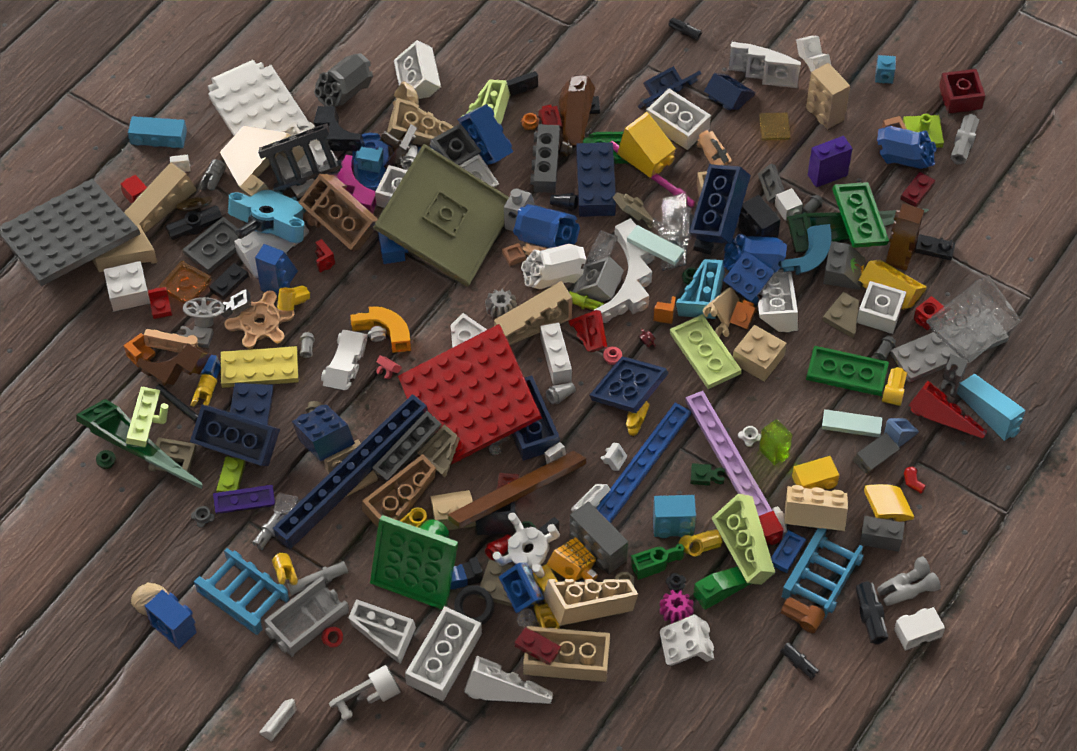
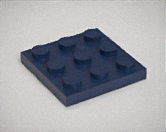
M622 356L589 396L592 401L637 413L669 373L666 368Z

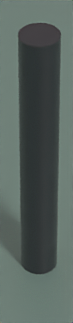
M161 384L156 386L155 389L160 390V394L196 423L197 413Z

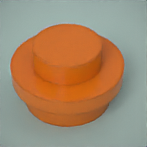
M533 113L525 114L521 120L522 127L527 130H533L539 124L538 117Z

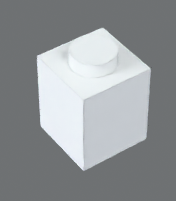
M793 189L776 194L775 207L785 221H787L788 216L802 213L803 203Z

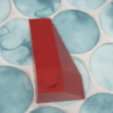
M929 381L925 383L909 404L911 411L917 416L922 415L924 418L980 438H984L987 433L969 415L964 416L957 404L949 403L946 399L948 396Z

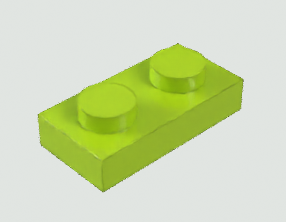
M225 457L217 486V493L239 490L246 464L245 460Z

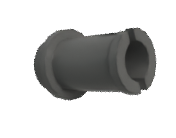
M819 195L811 196L810 201L802 208V213L815 212L818 208L822 207L823 199Z
M891 336L882 338V344L875 353L879 360L885 361L891 349L895 348L896 340Z

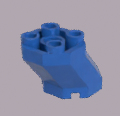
M893 126L878 130L877 142L883 148V150H880V154L887 164L894 162L920 169L935 165L934 152H936V145L934 141L931 142L927 131L915 132Z
M527 204L518 210L513 232L520 241L554 248L566 244L574 245L578 239L580 226L576 223L575 220L577 218L574 215Z
M738 234L732 239L731 244H726L724 247L723 266L730 271L742 254L747 251L776 273L780 268L778 266L779 261L783 262L786 257L787 244L776 237H751Z

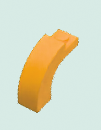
M369 307V313L350 315L352 331L371 330L375 326H382V328L387 330V335L391 340L392 353L411 351L408 326L397 313L382 307Z

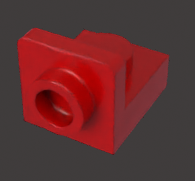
M551 104L542 106V109L538 112L542 124L560 125L561 128L562 122L558 107Z
M322 239L315 242L317 248L315 253L318 257L316 263L320 273L335 265L334 253Z
M166 287L148 290L153 319L172 316Z

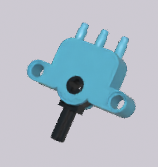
M262 190L251 197L238 192L229 195L228 213L247 222V224L235 232L239 239L244 238L253 231H257L260 233H272L293 243L302 242L304 237L303 214L307 210L298 203L296 197L289 198L282 195L283 193L280 191Z

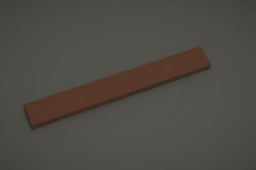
M572 451L448 514V520L461 529L586 465V458L576 451Z

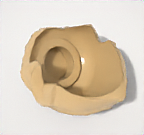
M405 81L401 82L394 97L418 105L417 91Z
M146 583L139 586L131 598V605L139 613L147 615L145 605L162 589L165 592L167 591L160 585Z

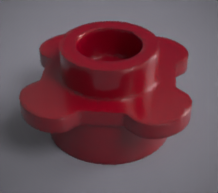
M641 329L642 334L639 336V339L647 348L651 345L655 347L654 340L656 338L649 330L645 332Z

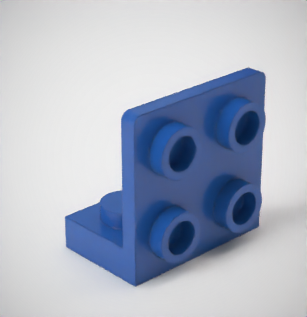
M745 251L723 281L757 307L760 300L757 295L773 276L774 271Z

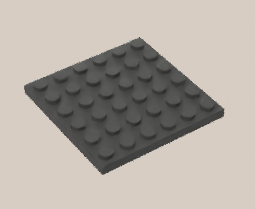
M93 179L85 181L73 189H69L58 197H54L50 201L36 206L34 209L0 226V237L41 286L141 234L139 228Z

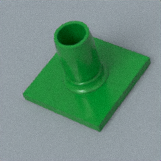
M382 515L378 524L370 584L443 610L444 606L447 607L458 542L449 539L447 527L438 520H427L418 528Z

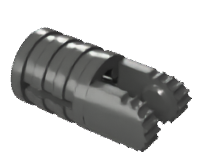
M217 159L211 161L199 183L200 190H206L208 187L209 190L214 191L226 169V165L222 161Z

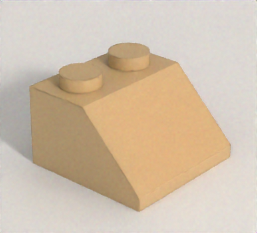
M470 491L430 496L434 520L442 522L448 530L459 529L448 520V514L473 502ZM473 522L463 528L476 526V523Z

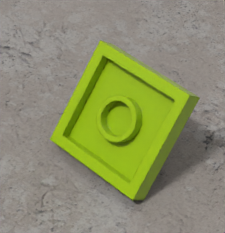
M923 114L921 116L903 117V123L907 130L915 132L927 131L931 142H935L936 148L943 147L944 141L939 115L930 116L929 114Z

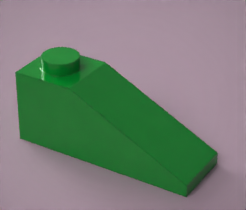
M737 566L710 574L696 582L693 595L703 609L706 610L752 583H747Z

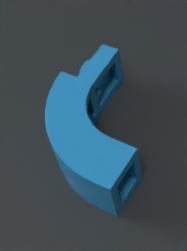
M830 224L808 228L809 246L806 254L801 258L786 259L783 262L779 261V270L783 269V272L795 271L796 275H799L818 266L827 256L831 246Z

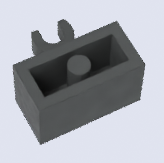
M864 516L859 545L899 552L905 523L892 521V518L880 519Z

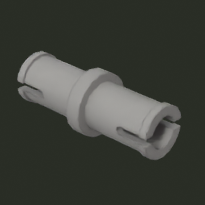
M275 511L267 524H263L261 532L253 540V545H258V549L263 550L270 538L275 536L273 527L284 517V515L280 516L281 513L279 511Z

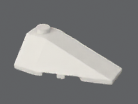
M304 225V237H305V236L309 233V230H308V228ZM257 231L234 241L237 255L255 278H258L255 257L263 244L282 250L286 255L292 247L298 244L287 241L272 233H260Z
M778 270L773 274L762 293V299L758 303L759 317L778 332L798 331V311L792 273L783 272V270Z
M476 656L465 688V693L470 697L496 701L551 703L553 692L532 681L523 682L518 677V674L511 672V674L501 670V665Z

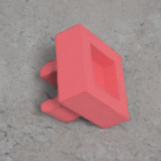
M381 355L376 361L381 364L377 368L376 373L382 374L383 370L386 369V375L384 376L386 379L392 377V372L399 373L402 368L397 363Z

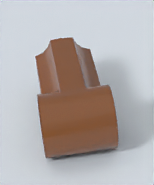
M791 597L787 598L781 610V614L797 621L804 630L810 633L816 632L825 617L824 611L819 607L813 605L808 607Z

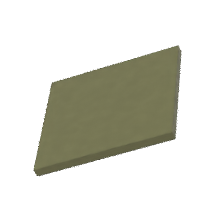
M423 144L373 226V229L468 287L505 223L504 205L509 197Z

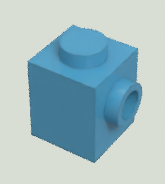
M878 55L875 82L893 84L896 64L895 56Z

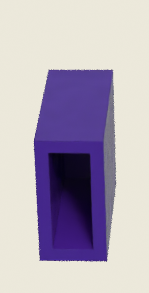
M844 136L812 147L808 176L816 188L848 176L853 148Z

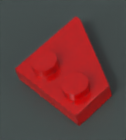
M595 310L568 321L570 326H573L578 332L576 335L583 341V345L588 352H595L607 347L601 311Z

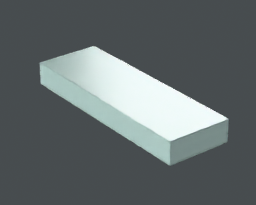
M638 225L627 237V242L674 266L684 254L683 248Z
M824 409L822 429L880 437L881 417Z

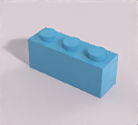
M134 116L131 118L128 130L130 144L183 148L187 133L185 120Z

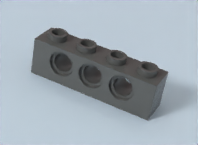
M538 124V132L534 131V142H537V146L533 145V156H536V159L532 160V170H535V172L531 174L530 182L531 185H534V192L556 193L560 125Z
M426 411L373 466L375 474L386 483L402 471L418 455V452L441 429V423Z

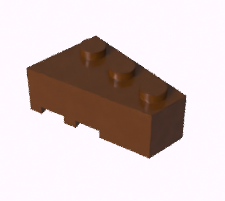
M902 204L901 209L896 210L891 230L892 234L889 240L891 244L886 263L890 266L907 271L918 241L924 214L923 209Z

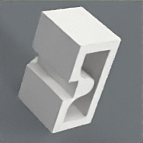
M933 607L930 609L923 608L911 616L904 615L896 621L894 631L903 648L908 650L919 646L924 641L930 642L941 638L945 627Z

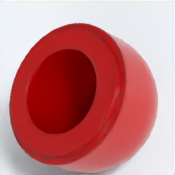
M327 627L322 632V642L328 647H337L343 640V633L337 627ZM330 632L337 634L338 639L335 643H331L328 640Z

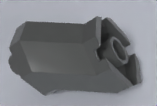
M361 53L345 57L330 70L319 75L315 85L316 88L314 89L315 96L324 106L336 107L343 105L359 91L369 87L373 77L372 71H369L370 61Z

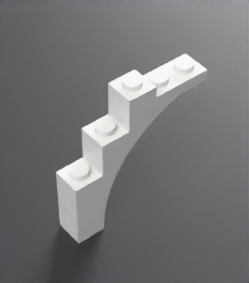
M631 218L615 226V238L626 255L628 273L621 289L614 298L595 309L601 311L603 323L609 322L619 314H624L628 309L632 314H635L649 306V294L644 288L652 283V271L646 264L651 263L655 256L627 242V237L637 226Z

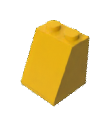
M646 112L624 129L617 154L651 178L656 173L659 174L666 165L672 164L675 159L674 153L676 148L651 115Z

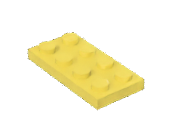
M297 346L221 352L222 388L234 387L235 383L267 385L299 382Z

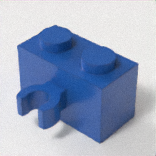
M378 232L383 264L405 261V253H408V250Z

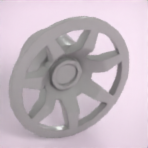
M205 297L189 300L183 305L184 313L193 317L195 325L201 328L212 326L214 324V317L221 315L225 309L221 301ZM206 301H212L209 305H206Z

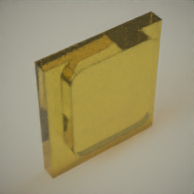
M759 113L762 140H790L788 113Z

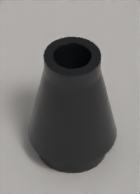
M573 193L551 195L550 205L572 211V209L576 210L578 196Z

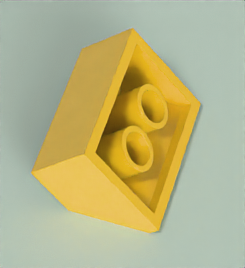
M882 260L869 261L858 280L863 283L862 286L866 289L869 282L872 281L905 291L906 295L901 309L911 308L927 289L925 285Z

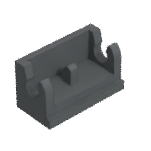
M952 354L948 357L941 390L944 391L947 385L952 386L950 396L954 398L960 383L963 381L968 360Z
M884 433L859 451L852 461L864 473H867L899 451L900 448L887 433Z

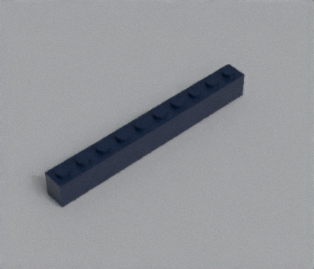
M412 394L273 527L275 537L289 550L295 546L373 470V466L428 411L427 405Z

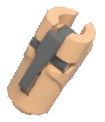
M706 130L698 135L700 139L697 140V147L703 149L710 164L728 165L732 162L726 149L719 142L713 131L709 132Z

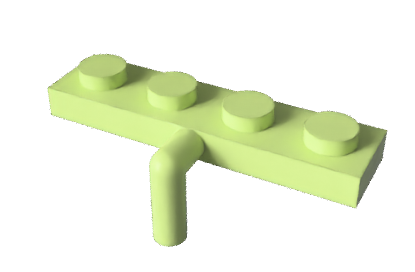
M141 387L126 444L146 447L152 422L166 423L168 404H161L159 416L154 415L160 390Z

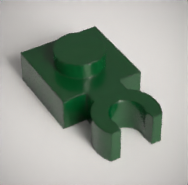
M692 463L690 484L710 486V481H714L716 484H724V478L718 477V475H724L725 469L716 468L711 470V465Z

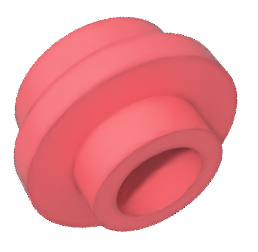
M608 347L603 353L604 360L610 365H615L622 357V351L617 347Z

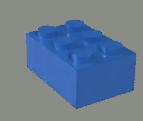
M487 104L458 118V121L481 150L480 156L485 164L489 165L511 154L513 150L511 142L503 134L501 124L497 123L494 117V111Z

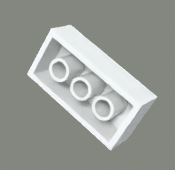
M444 606L405 673L406 684L444 701L482 635L481 623Z

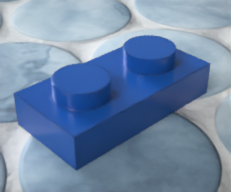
M788 530L771 557L773 566L787 573L804 546L806 539Z

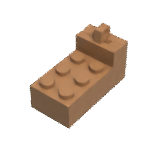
M319 174L298 203L350 250H360L375 230L373 226L378 218L345 190L347 186L335 175Z

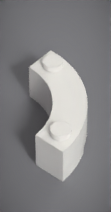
M342 330V333H339L337 339L339 345L331 364L322 372L321 381H323V386L347 390L351 386L349 381L352 378L355 379L359 369L357 361L364 355L368 334L349 330Z

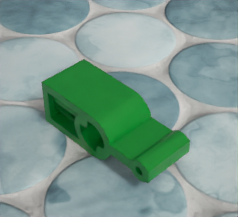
M678 544L676 547L668 550L663 547H655L631 555V567L637 580L664 571L669 562L682 560L684 547L682 544Z

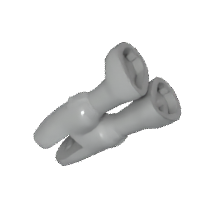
M921 556L915 560L913 570L908 573L898 574L896 577L884 582L877 588V592L879 595H885L895 590V592L889 594L884 599V603L888 606L907 599H913L921 592L938 591L941 589V584L937 575L933 572L930 573L927 560ZM924 578L922 581L916 584H910L911 582Z

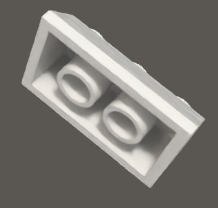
M416 40L394 60L399 85L403 81L410 84L417 91L419 99L430 97L441 87L432 47Z

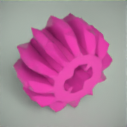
M673 589L670 595L665 593L659 604L661 607L659 612L660 615H664V621L670 619L671 624H673L675 621H680L693 614L694 602L689 600V594L682 595L681 590L676 594Z

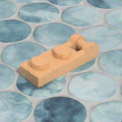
M146 329L144 333L145 346L180 353L187 343L198 346V339L194 335L184 337L178 334H169Z

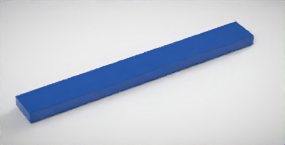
M677 403L673 404L610 488L611 490L596 507L610 523L691 416L690 410Z

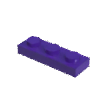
M273 485L213 493L216 514L275 506Z

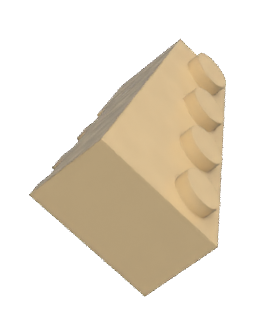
M171 162L124 213L135 225L139 224L143 232L146 233L174 210L178 203L185 201L197 189L188 175Z
M560 281L495 319L494 326L501 325L509 344L512 345L540 333V326L553 323L561 324L571 320L572 296L563 282Z

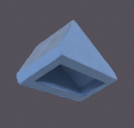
M889 418L884 431L898 447L919 432L906 418Z

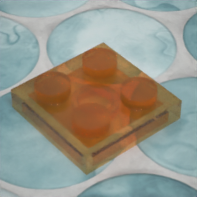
M180 261L159 285V288L166 287L169 296L185 304L189 300L198 298L210 284L212 278L195 267Z

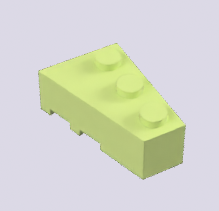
M489 80L478 94V99L475 103H471L467 113L487 104L494 111L497 123L501 124L510 97L507 81Z

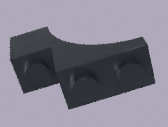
M318 106L313 123L315 127L328 124L330 133L326 139L331 151H360L361 147L366 146L361 134L348 132L338 125L339 116L335 106Z

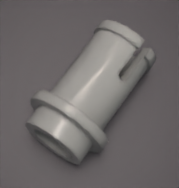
M305 332L300 337V356L310 358L312 357V347L315 338L312 333Z

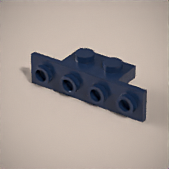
M673 66L646 80L643 84L651 97L643 100L638 105V108L640 109L644 106L649 108L668 89L677 93L684 88L683 85L687 83L689 86L698 81L697 77L702 74L701 71L682 80Z

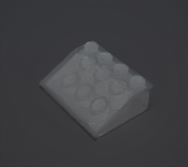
M987 275L974 282L926 320V322L938 338L961 358L968 360V363H970L1020 323L1021 319L992 278Z

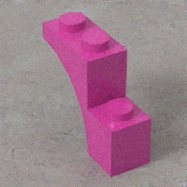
M346 155L344 161H342L343 168L335 176L347 186L345 190L373 214L376 208L375 191L366 188L356 180L353 175V156Z

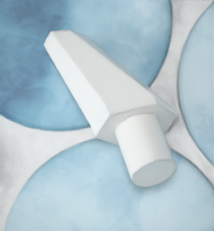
M774 507L772 511H774L784 529L782 537L784 538L787 533V525L784 524L785 514L779 507Z

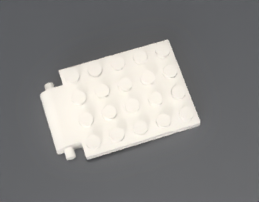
M251 60L211 79L212 84L208 85L210 91L208 93L209 98L233 136L243 126L279 132L295 121L308 122L272 65L264 68L262 62L256 64L254 60Z

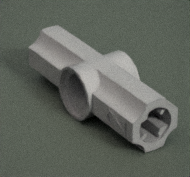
M965 115L961 128L958 129L954 142L955 146L951 155V160L956 164L966 163L969 151L973 147L976 136L975 132L979 123L976 115Z

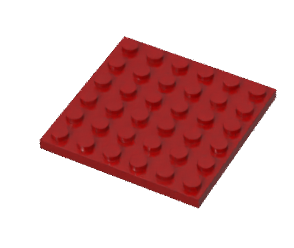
M500 324L398 376L406 398L408 399L412 394L427 405L428 412L442 426L446 425L460 438L450 465L542 419Z

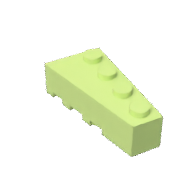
M737 494L711 519L747 583L762 585L775 573L753 496Z

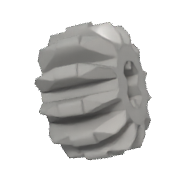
M503 288L499 292L495 289L493 293H489L485 301L487 314H491L493 319L516 308L515 295H511L510 290L504 292Z

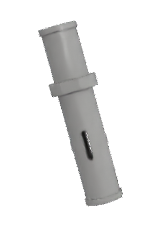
M341 561L328 568L325 566L322 568L323 570L299 579L296 585L288 583L287 586L291 595L294 596L302 592L321 576L325 582L328 581L329 583L333 578L348 573L345 562Z

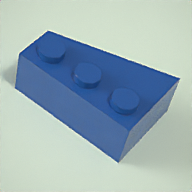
M263 244L255 257L261 291H274L278 297L280 288L290 287L291 281L298 272L297 268L284 251Z

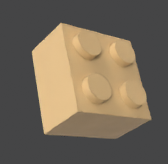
M754 325L735 348L733 358L741 369L765 382L785 356L787 343Z

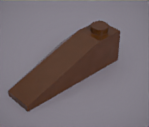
M572 76L562 87L559 109L563 141H570L569 144L572 147H577V143H583L595 92V86L589 76Z

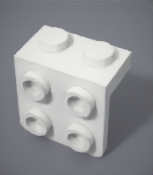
M694 614L661 628L660 636L666 664L672 666L695 656H699L705 661L714 659L712 652L714 651V646L709 638L710 628L706 621Z

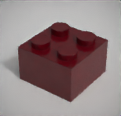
M977 69L942 73L939 88L947 113L981 110L983 108L986 95Z

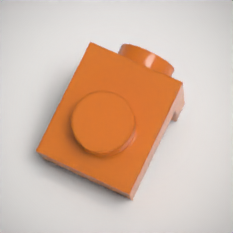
M746 300L743 303L737 302L730 323L748 330L753 315L757 312V309L753 307L754 304Z

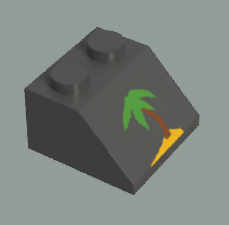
M831 241L823 284L860 290L862 282L858 280L864 270L865 257L850 244Z

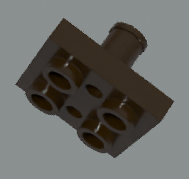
M411 124L399 139L387 131H384L379 141L392 148L384 165L386 169L389 165L398 166L402 160L401 155L405 156L410 149L408 145H411L416 138L414 133L417 127Z

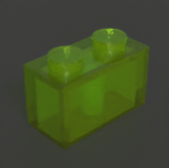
M775 419L762 429L759 450L774 465L780 461L783 462L790 455L793 434L778 419Z

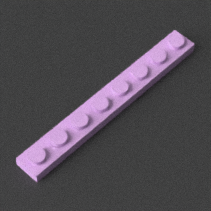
M701 391L686 397V404L722 467L725 469L737 493L753 496L758 516L772 511L705 393Z

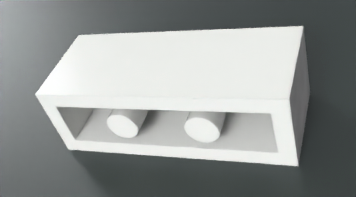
M553 323L540 326V339L553 385L572 382V368L560 324Z

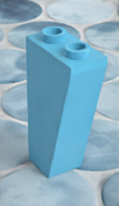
M976 374L971 375L960 383L957 394L1004 441L1009 437H1015L1020 432L1019 428L1024 420L1023 416L1025 413L1021 406Z

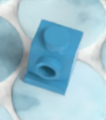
M361 147L355 156V161H358V169L379 173L384 161L383 148L379 147V150Z

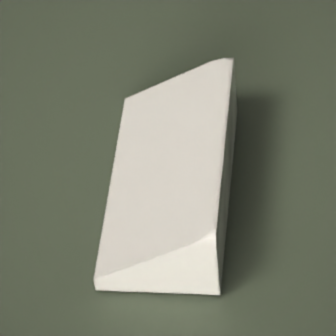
M289 699L282 703L260 731L262 736L273 741L295 713V700Z

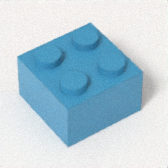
M695 495L654 496V537L693 536L696 521Z

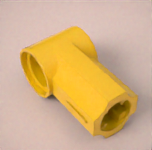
M302 285L295 288H280L277 308L283 311H292L295 305L310 299V292L307 287Z
M896 367L891 369L882 402L901 406L905 390L903 388L907 372L903 368Z
M714 529L693 536L685 535L680 539L679 544L683 545L685 553L698 556L704 551L721 547L722 538L719 531Z

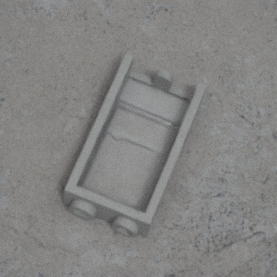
M321 576L265 619V632L270 639L274 638L278 642L277 644L282 652H288L293 657L297 651L322 633L324 629L332 625L343 615H347L349 613L348 603L346 601L341 603L338 600L336 591L334 589L329 591L325 586L324 578Z

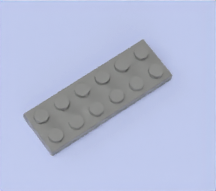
M988 309L891 350L890 355L899 368H903L907 372L906 378L910 383L946 368L950 354L967 359L1007 342L1009 336Z

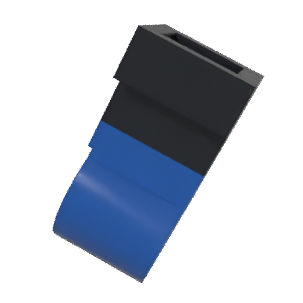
M477 557L469 559L467 563L454 566L450 589L482 582L483 575Z

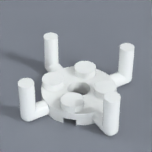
M510 513L508 518L514 525L516 533L508 540L509 554L502 557L499 552H495L493 554L494 560L500 566H504L512 561L515 564L527 562L529 568L534 571L537 577L543 578L545 573L541 564L545 561L546 555L549 552V542L559 538V531L553 524H550L547 527L549 534L544 536L541 531L534 527L523 528L517 515ZM527 544H533V550L525 553L524 547Z

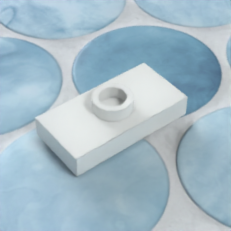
M595 484L571 508V511H576L588 501L596 508L600 504L599 501L611 489L607 484Z

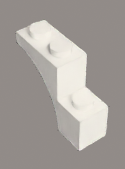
M819 36L796 39L799 57L804 59L811 72L827 63L831 65L829 54H822Z

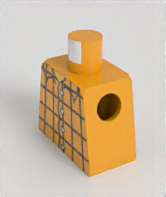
M576 537L555 549L546 564L564 578L573 579L574 582L582 577L584 579H593L594 581L598 576L591 569L596 561L595 557Z

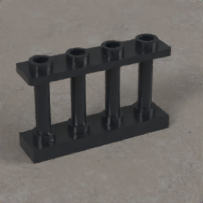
M327 123L259 147L258 154L260 159L266 158L269 160L277 179L273 186L274 192H284L290 186H301L307 180H315L319 174H335L343 168L342 160L335 161L326 138L330 133ZM316 139L320 141L328 161L327 165L319 168L309 145L310 141ZM299 145L303 148L311 167L310 171L302 174L292 152L293 148ZM282 151L286 154L294 173L293 177L285 180L275 158L276 154Z

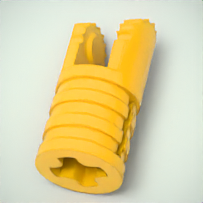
M207 374L201 375L190 406L195 407L199 400L198 398L205 399L202 405H209L215 385L217 384L216 378Z
M647 401L637 413L629 412L627 415L626 427H628L630 436L637 435L644 422L649 408Z
M286 553L275 555L272 563L279 583L284 584L285 580L289 579L291 585H296L298 579L290 556Z

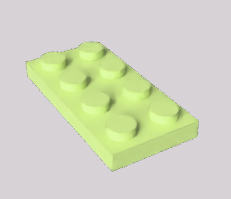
M703 314L670 329L671 336L708 389L741 374V368Z

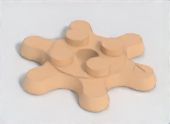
M266 291L260 301L251 302L252 307L242 311L237 317L228 318L224 325L231 332L237 330L244 331L245 336L242 339V344L246 348L251 349L255 346L257 340H262L264 337L270 338L274 343H281L284 339V333L278 328L279 324L291 321L295 313L294 310L283 311L274 306L277 299L276 293L274 291ZM258 318L265 319L264 323H257L255 320Z

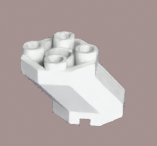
M572 244L542 251L534 249L522 263L521 269L524 271L525 285L543 289L554 286L560 281L563 283H576L583 275L584 270L581 269V266L585 264L586 256L583 247Z

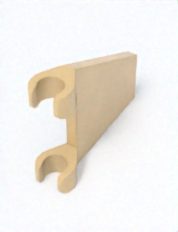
M732 287L727 288L703 309L705 317H708V314L711 313L712 317L717 315L720 319L721 324L715 329L718 337H720L721 333H723L724 337L729 335L730 319L737 302H739V298Z

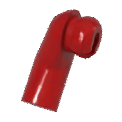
M907 467L904 471L905 484L922 494L926 485L917 480V469L915 467Z

